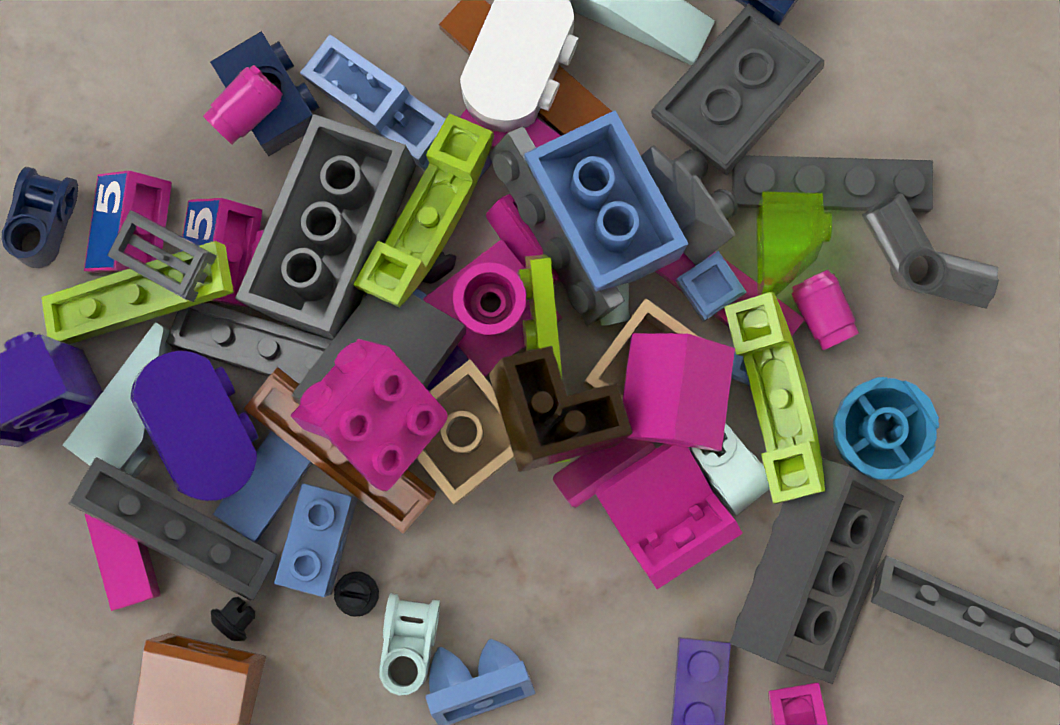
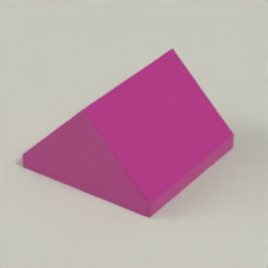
M632 333L622 399L633 432L627 438L722 451L735 348L691 334Z

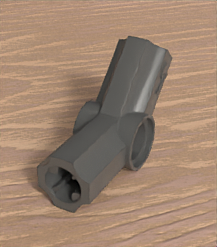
M898 193L882 200L862 214L864 221L890 265L893 280L899 286L917 293H925L987 309L990 301L995 296L998 286V267L935 251L903 193ZM923 256L927 261L928 271L922 280L913 282L909 275V266L916 257Z

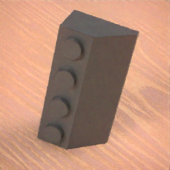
M313 114L235 299L296 330L333 340L362 300L364 291L355 288L354 282L377 241L385 243L416 168V163L407 146Z
M822 459L825 491L783 502L780 513L773 523L772 534L762 560L755 570L754 580L743 609L736 619L735 630L729 644L776 664L833 684L904 495L852 467Z

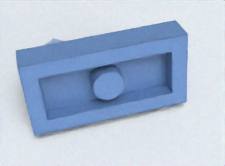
M489 639L479 659V676L472 678L468 668L457 656L443 647H438L430 667V694L425 695L431 716L438 725H451L536 694L524 662L520 661L518 656L508 646Z

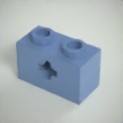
M302 483L274 584L321 597L332 594L358 500L357 497Z

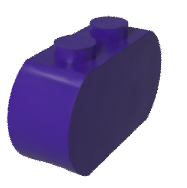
M188 351L165 353L146 364L133 382L130 400L176 489L187 496L199 500H221L242 489L252 476L257 460V452L252 442L259 438L248 415L245 412L237 415L229 399V396L235 394V390L223 367L220 366L214 369L210 360Z

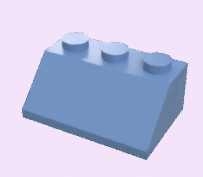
M616 110L524 154L530 170L595 291L634 282L679 260L688 245L686 238Z

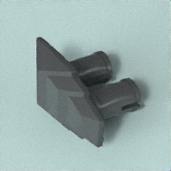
M653 145L641 155V158L688 242L684 250L685 255L696 266L736 235L727 220L737 213V201L734 195L725 189H718L711 195L700 181L708 172L707 160L701 152L689 149L684 152L685 154L671 160Z

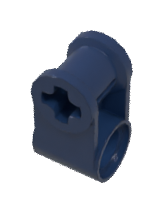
M24 167L21 170L15 183L13 200L1 236L3 246L9 254L31 268L48 266L56 259L68 220L76 205L78 197L77 180L66 177L61 181L38 175L37 170L31 167ZM39 231L41 236L37 247L31 251L23 252L22 242L25 236L31 232Z

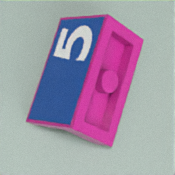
M133 171L98 174L84 271L99 273L120 272L129 269L107 255L130 210L166 228L172 186L171 181ZM139 226L136 227L135 235L163 249L164 240ZM129 243L124 251L144 263L157 260Z
M224 198L188 200L182 237L198 246L217 241L226 247L234 293L210 301L247 307V305L235 298L248 269L251 247L255 242L256 232L260 230L263 209Z

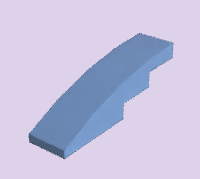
M329 34L301 70L300 74L302 77L376 135L405 144L416 165L426 170L429 165L426 153L443 125L445 118L412 96L404 85ZM487 156L479 179L492 164L489 156Z

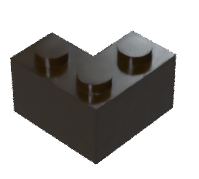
M552 345L503 357L489 373L519 473L615 447L633 433L617 383L567 396Z

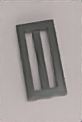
M131 210L107 255L178 296L192 302L195 301L198 292L194 291L197 282L204 283L208 275L203 272L206 264L213 265L217 257L215 254ZM139 226L192 255L194 258L191 264L135 235L136 227ZM128 243L185 274L181 283L124 252Z

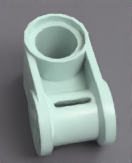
M725 424L722 451H719L717 454L713 452L702 453L699 448L688 447L712 490L735 516L770 489L764 465L744 446L727 424Z
M389 594L384 619V642L379 668L381 682L389 692L397 695H409L417 691L426 681L432 646H434L436 639L440 600L433 599L430 604L399 600L398 594ZM401 616L423 619V623L402 621ZM399 656L411 658L418 667V676L414 683L410 685L398 684L392 678L391 665Z

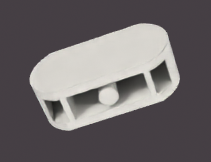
M494 0L460 77L464 104L470 115L479 124L493 131L510 132L523 126L526 128L534 123L540 108L549 111L560 84L554 81L553 78L560 63L566 66L569 65L579 41L578 37L572 35L574 12L569 0Z

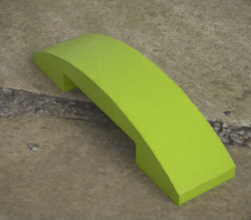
M448 114L426 153L429 161L428 167L386 242L377 241L354 282L355 288L399 308L406 302L436 262L459 222L489 154L494 139L493 131L453 114Z
M769 292L724 306L736 355L743 356L767 451L761 453L773 504L824 492L823 464L813 409L799 357L775 293Z

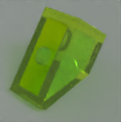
M762 192L756 211L757 296L773 292L777 296L816 261L823 242H830L832 214L831 212H824L823 193Z

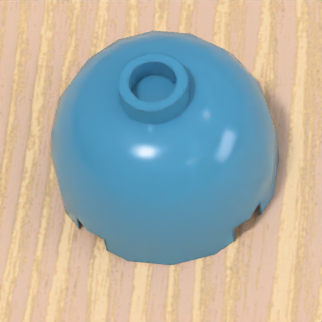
M876 377L855 386L840 401L833 419V440L841 458L853 469L875 480L900 479L919 471L933 456L936 448L934 446L937 439L936 429H939V417L931 399L915 384L895 378Z

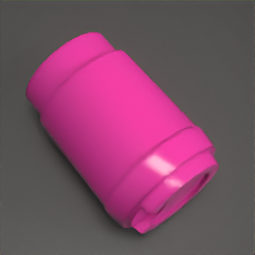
M255 65L250 68L246 67L210 104L211 108L203 117L233 145L240 137L244 138L280 104L283 94Z
M825 270L792 287L793 301L805 319L813 338L818 340L822 350L859 334L854 323L856 321L834 273L831 274L829 270Z

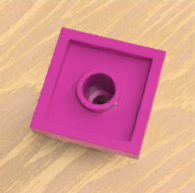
M502 239L423 298V301L465 325L466 334L458 343V346L467 358L471 359L485 378L489 376L490 371L501 358L518 354L525 348L523 320L531 319L529 299L526 300L525 287L518 276V269L525 268ZM488 296H498L501 300V305L498 310L487 312L481 307L482 300ZM556 310V317L558 323L562 320V316Z

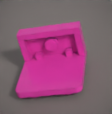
M357 339L355 343L346 346L337 355L335 366L320 382L313 384L305 391L300 400L301 404L291 415L303 430L329 439L375 488L382 491L392 488L445 425L448 417L446 410L390 347Z
M664 443L601 484L596 490V496L657 590L743 534L736 520L713 493L690 449L686 446Z

